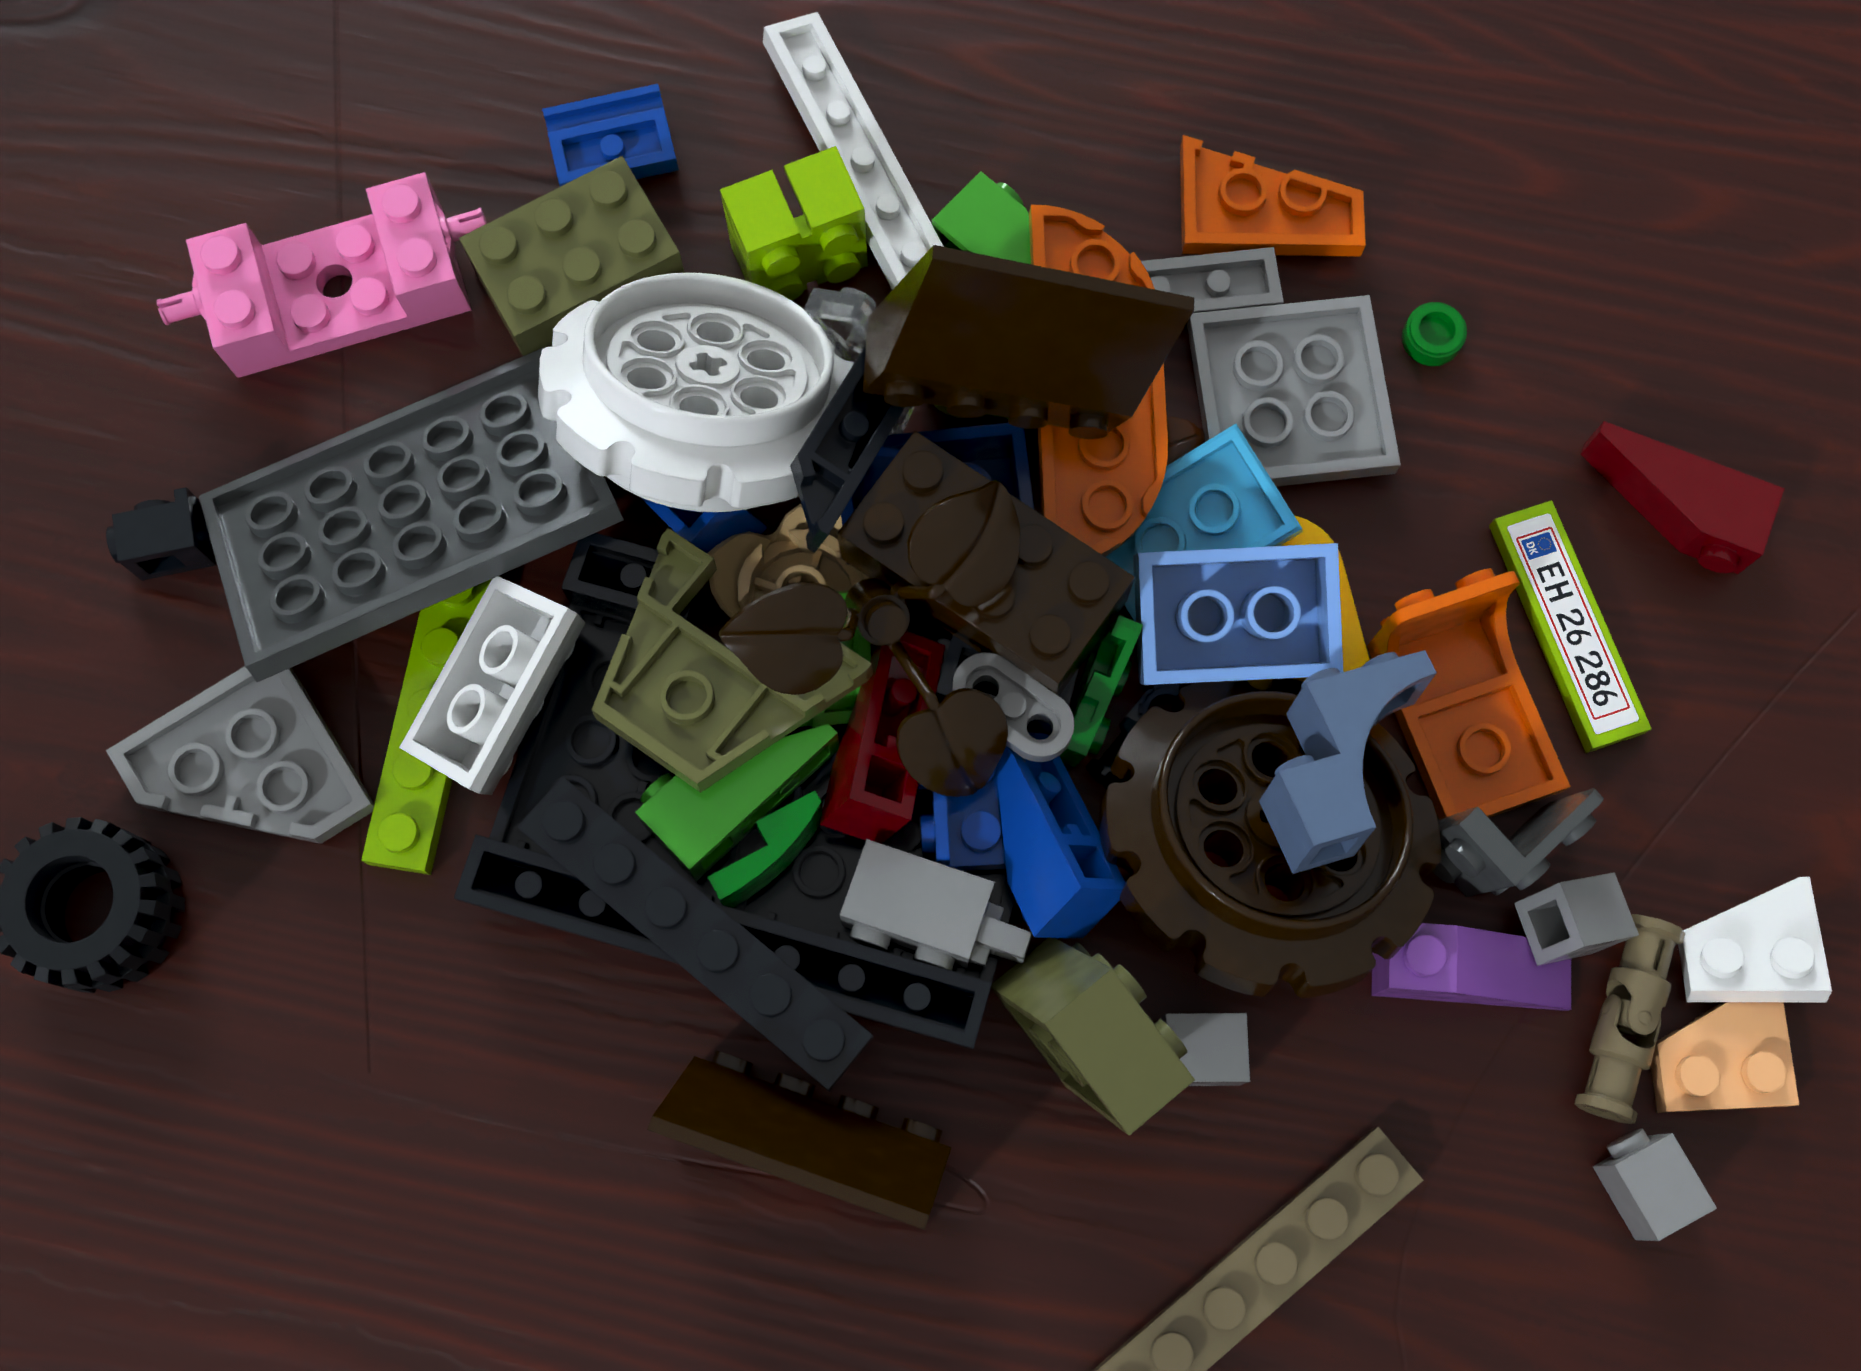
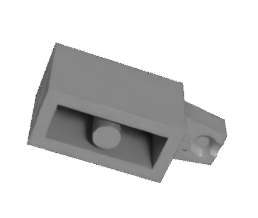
M866 839L840 913L842 926L852 929L849 936L851 940L881 951H887L891 942L915 950L913 957L915 961L952 971L954 964L968 968L969 962L985 967L989 954L1022 964L1032 938V932L1000 921L1004 908L990 902L995 882Z

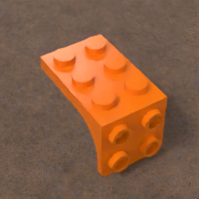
M1492 568L1483 569L1458 580L1455 583L1456 590L1434 596L1432 589L1412 593L1394 604L1397 611L1380 622L1381 629L1367 645L1371 658L1388 652H1395L1401 657L1425 650L1437 672L1414 705L1394 713L1439 820L1477 806L1490 818L1564 792L1571 787L1511 647L1507 629L1506 608L1510 594L1520 584L1515 571L1495 576Z

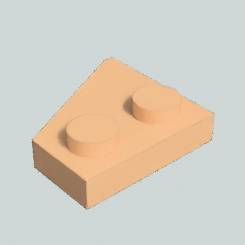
M1724 1002L1712 1007L1696 1017L1693 1022L1669 1033L1656 1042L1651 1062L1657 1113L1799 1105L1784 1002Z

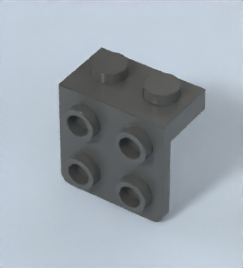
M1595 788L1549 802L1539 809L1509 839L1506 838L1478 806L1438 820L1441 839V862L1432 872L1442 881L1449 884L1454 883L1465 897L1487 892L1497 896L1513 886L1523 890L1537 881L1549 869L1551 864L1545 857L1560 842L1568 846L1581 838L1594 826L1597 820L1591 813L1603 802L1604 798Z

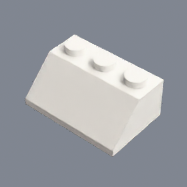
M499 576L492 578L399 748L469 790L478 794L492 795L502 776L510 768L513 756L530 724L541 711L544 699L561 667L572 654L575 642L585 625L584 620L576 612Z

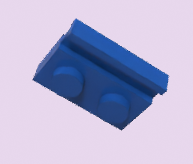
M658 83L542 109L560 187L620 156H623L636 180L679 170Z

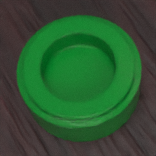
M1429 302L1417 307L1410 314L1402 330V343L1405 351L1413 360L1426 366H1441L1453 360L1467 337V327L1462 315L1452 306L1441 302Z

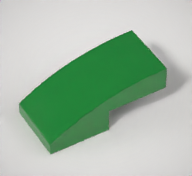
M815 790L756 821L760 835L766 845L765 847L708 876L722 905L734 908L749 899L784 871L799 855L820 825L823 807Z

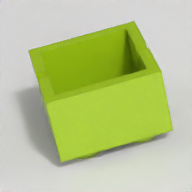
M836 146L784 165L786 176L802 209L803 215L793 218L773 170L720 189L731 248L746 281L771 289L793 301L807 289V283L817 280L818 285L827 281L830 283L843 282L857 274L861 268L868 266L864 206Z

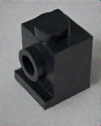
M186 487L174 490L175 502L160 499L147 500L136 504L134 510L112 514L113 526L107 527L106 540L110 554L116 563L123 565L141 581L216 566L215 555L200 500Z

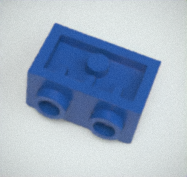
M996 768L986 785L972 795L951 797L931 791L933 814H920L922 854H935V862L961 871L1006 869ZM918 783L919 790L927 789Z

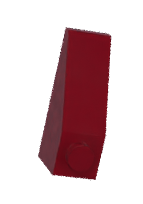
M1603 421L1584 443L1580 455L1679 552L1698 559V563L1702 567L1718 573L1739 574L1763 556L1785 488Z
M906 631L900 638V641L936 694L945 645ZM875 645L870 659L873 675L860 687L835 757L820 825L863 840L868 839L882 844L911 821L918 782L911 777L899 758L896 745L897 729L901 721L917 711L928 709V707L888 646Z

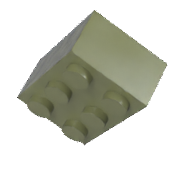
M623 156L459 238L477 277L522 356L541 348L551 347L553 328L568 313L587 301L596 300L600 302L617 288L642 278L661 274L685 273L679 250Z
M1047 938L1025 956L1022 964L1016 963L991 985L992 991L1065 1087L1129 1136L1195 1081L1194 1077L1180 1060L1188 1053L1182 1041L1163 1020L1159 1019L1154 1023L1139 1005L1147 996L1135 978L1120 964L1113 968L1099 953L1092 957L1078 942L1071 947L1056 938Z

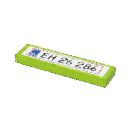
M1551 500L1495 518L1489 525V528L1508 572L1515 571L1520 584L1516 587V591L1585 753L1643 735L1652 728L1553 501Z

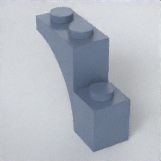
M1425 650L1401 657L1395 652L1384 653L1372 658L1360 668L1341 673L1337 668L1324 669L1311 675L1302 683V689L1286 715L1305 755L1293 758L1280 765L1274 772L1275 777L1259 800L1292 874L1354 856L1376 829L1367 803L1363 782L1365 745L1369 732L1375 724L1400 709L1414 705L1437 674Z

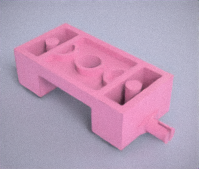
M423 172L367 188L366 192L372 210L370 215L265 245L260 244L247 223L186 239L194 271L192 291L164 299H157L158 311L165 325L202 315L207 323L213 349L235 376L240 378L472 311L456 258L454 242L460 241V237L487 224L481 207L446 218L426 173ZM340 275L352 278V285L344 295L335 298L323 295L324 286L331 278Z

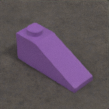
M1422 923L1393 958L1384 959L1378 954L1373 953L1376 965L1372 969L1371 996L1562 1011L1571 1010V959L1537 966L1527 937L1457 925Z

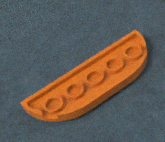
M1031 204L1029 211L1031 265L1155 289L1141 260L1134 252L1129 254L1119 242L1104 232V225L1072 210L1049 205ZM1164 363L1133 416L1110 431L1107 436L1099 439H1082L1070 435L1069 428L1053 425L1038 428L1042 515L1104 557L1125 543L1141 526L1153 507L1162 487L1168 460Z

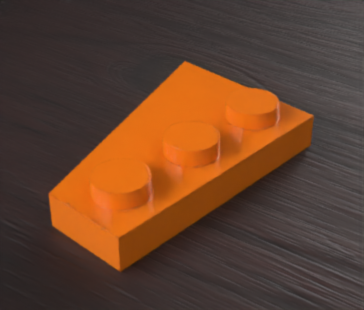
M1186 135L1182 136L1180 145L1182 254H1212L1274 247L1275 255L1361 257L1366 246L1364 194L1362 190L1295 169L1286 174L1254 164L1256 157L1234 151L1233 156L1203 148L1202 140Z

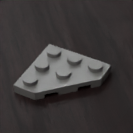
M244 666L106 750L135 802L148 809L322 844L373 812L374 802L292 667L260 682H256Z

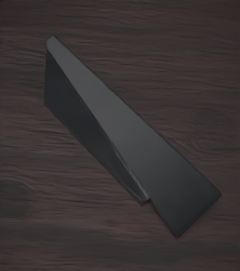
M866 345L790 465L809 528L806 535L807 548L813 553L817 551L830 534L905 408L886 403L882 395L863 392Z

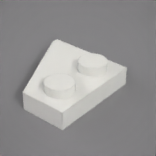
M1798 877L1683 930L1685 932L1684 942L1679 944L1678 947L1687 1002L1826 1003L1832 992L1810 877Z

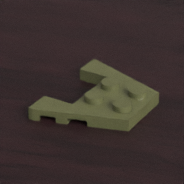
M667 528L658 543V556L649 578H644L637 595L638 606L626 635L622 634L592 707V712L596 720L701 793L867 682L873 675V667L871 662L840 643L843 651L842 665L837 674L817 690L805 694L791 695L774 691L762 684L730 649L680 616V613L715 573L717 567L713 557Z

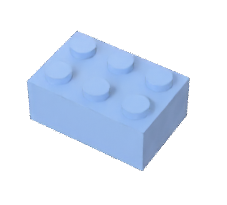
M1338 543L1145 552L1133 555L1136 622L1143 624L1137 640L1138 679L1140 684L1156 685L1307 678L1328 668H1337L1340 673L1343 672Z

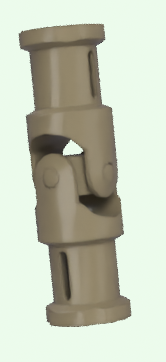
M1631 914L1639 935L1626 940L1619 967L1611 968L1606 989L1607 998L1601 1007L1589 1052L1594 1055V1060L1585 1093L1577 1094L1574 1103L1579 1109L1590 1114L1625 1124L1636 1123L1638 1113L1632 1106L1642 1070L1650 1069L1661 1027V1011L1666 1006L1671 991V984L1666 981L1674 948L1675 945L1682 944L1685 938V932L1681 927L1662 919L1639 914ZM1627 1034L1637 1038L1634 1043H1631L1622 1035Z

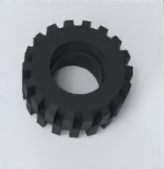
M82 817L67 818L65 827L53 822L39 827L41 838L37 841L26 836L14 846L20 853L14 862L4 858L0 864V873L5 874L0 886V932H3V935L0 936V953L14 957L10 964L20 973L34 976V980L80 992L95 993L96 989L107 992L123 989V979L138 982L149 975L145 967L148 961L158 964L164 961L170 952L164 949L162 945L167 937L178 939L182 926L173 923L174 913L185 912V898L173 893V889L183 884L179 873L166 867L171 860L162 850L152 846V842L110 822L99 819L91 822ZM106 871L113 887V903L110 913L100 928L93 934L73 942L66 931L64 923V911L67 900L75 887L84 879L93 874Z

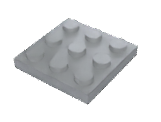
M1370 295L1192 313L1187 322V330L1205 442L1232 425L1237 424L1275 486L1389 475L1397 472L1401 463Z

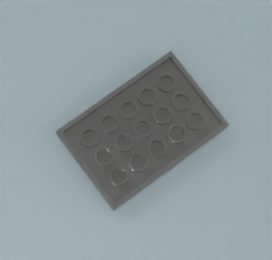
M544 348L199 495L244 664L256 682H260L624 520L604 476L596 475L567 453L556 440L557 421L548 420L542 416L539 407L538 385L540 356Z

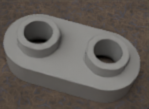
M994 653L972 655L959 665L953 677L952 691L961 688H974L980 682H990L997 688L998 694L994 700L1000 705L1007 720L1008 737L1006 746L1021 757L1034 762L1053 760L1067 749L1074 732V717L1070 707L1061 697L1002 656ZM1033 720H1044L1050 725L1052 733L1048 738L1038 740L1029 735L1027 725Z

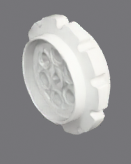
M661 274L625 284L609 293L600 302L596 300L587 301L572 310L553 328L552 346L546 347L541 351L538 385L539 407L544 418L557 421L556 440L562 448L596 475L606 476L615 484L634 495L664 506L697 512H733L775 504L799 496L790 465L854 362L841 358L844 344L832 332L818 323L798 304L771 289L742 279L716 274Z

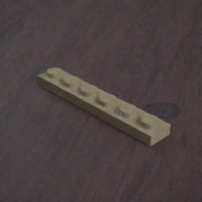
M1379 1127L1371 1128L1092 1371H1207L1424 1180Z

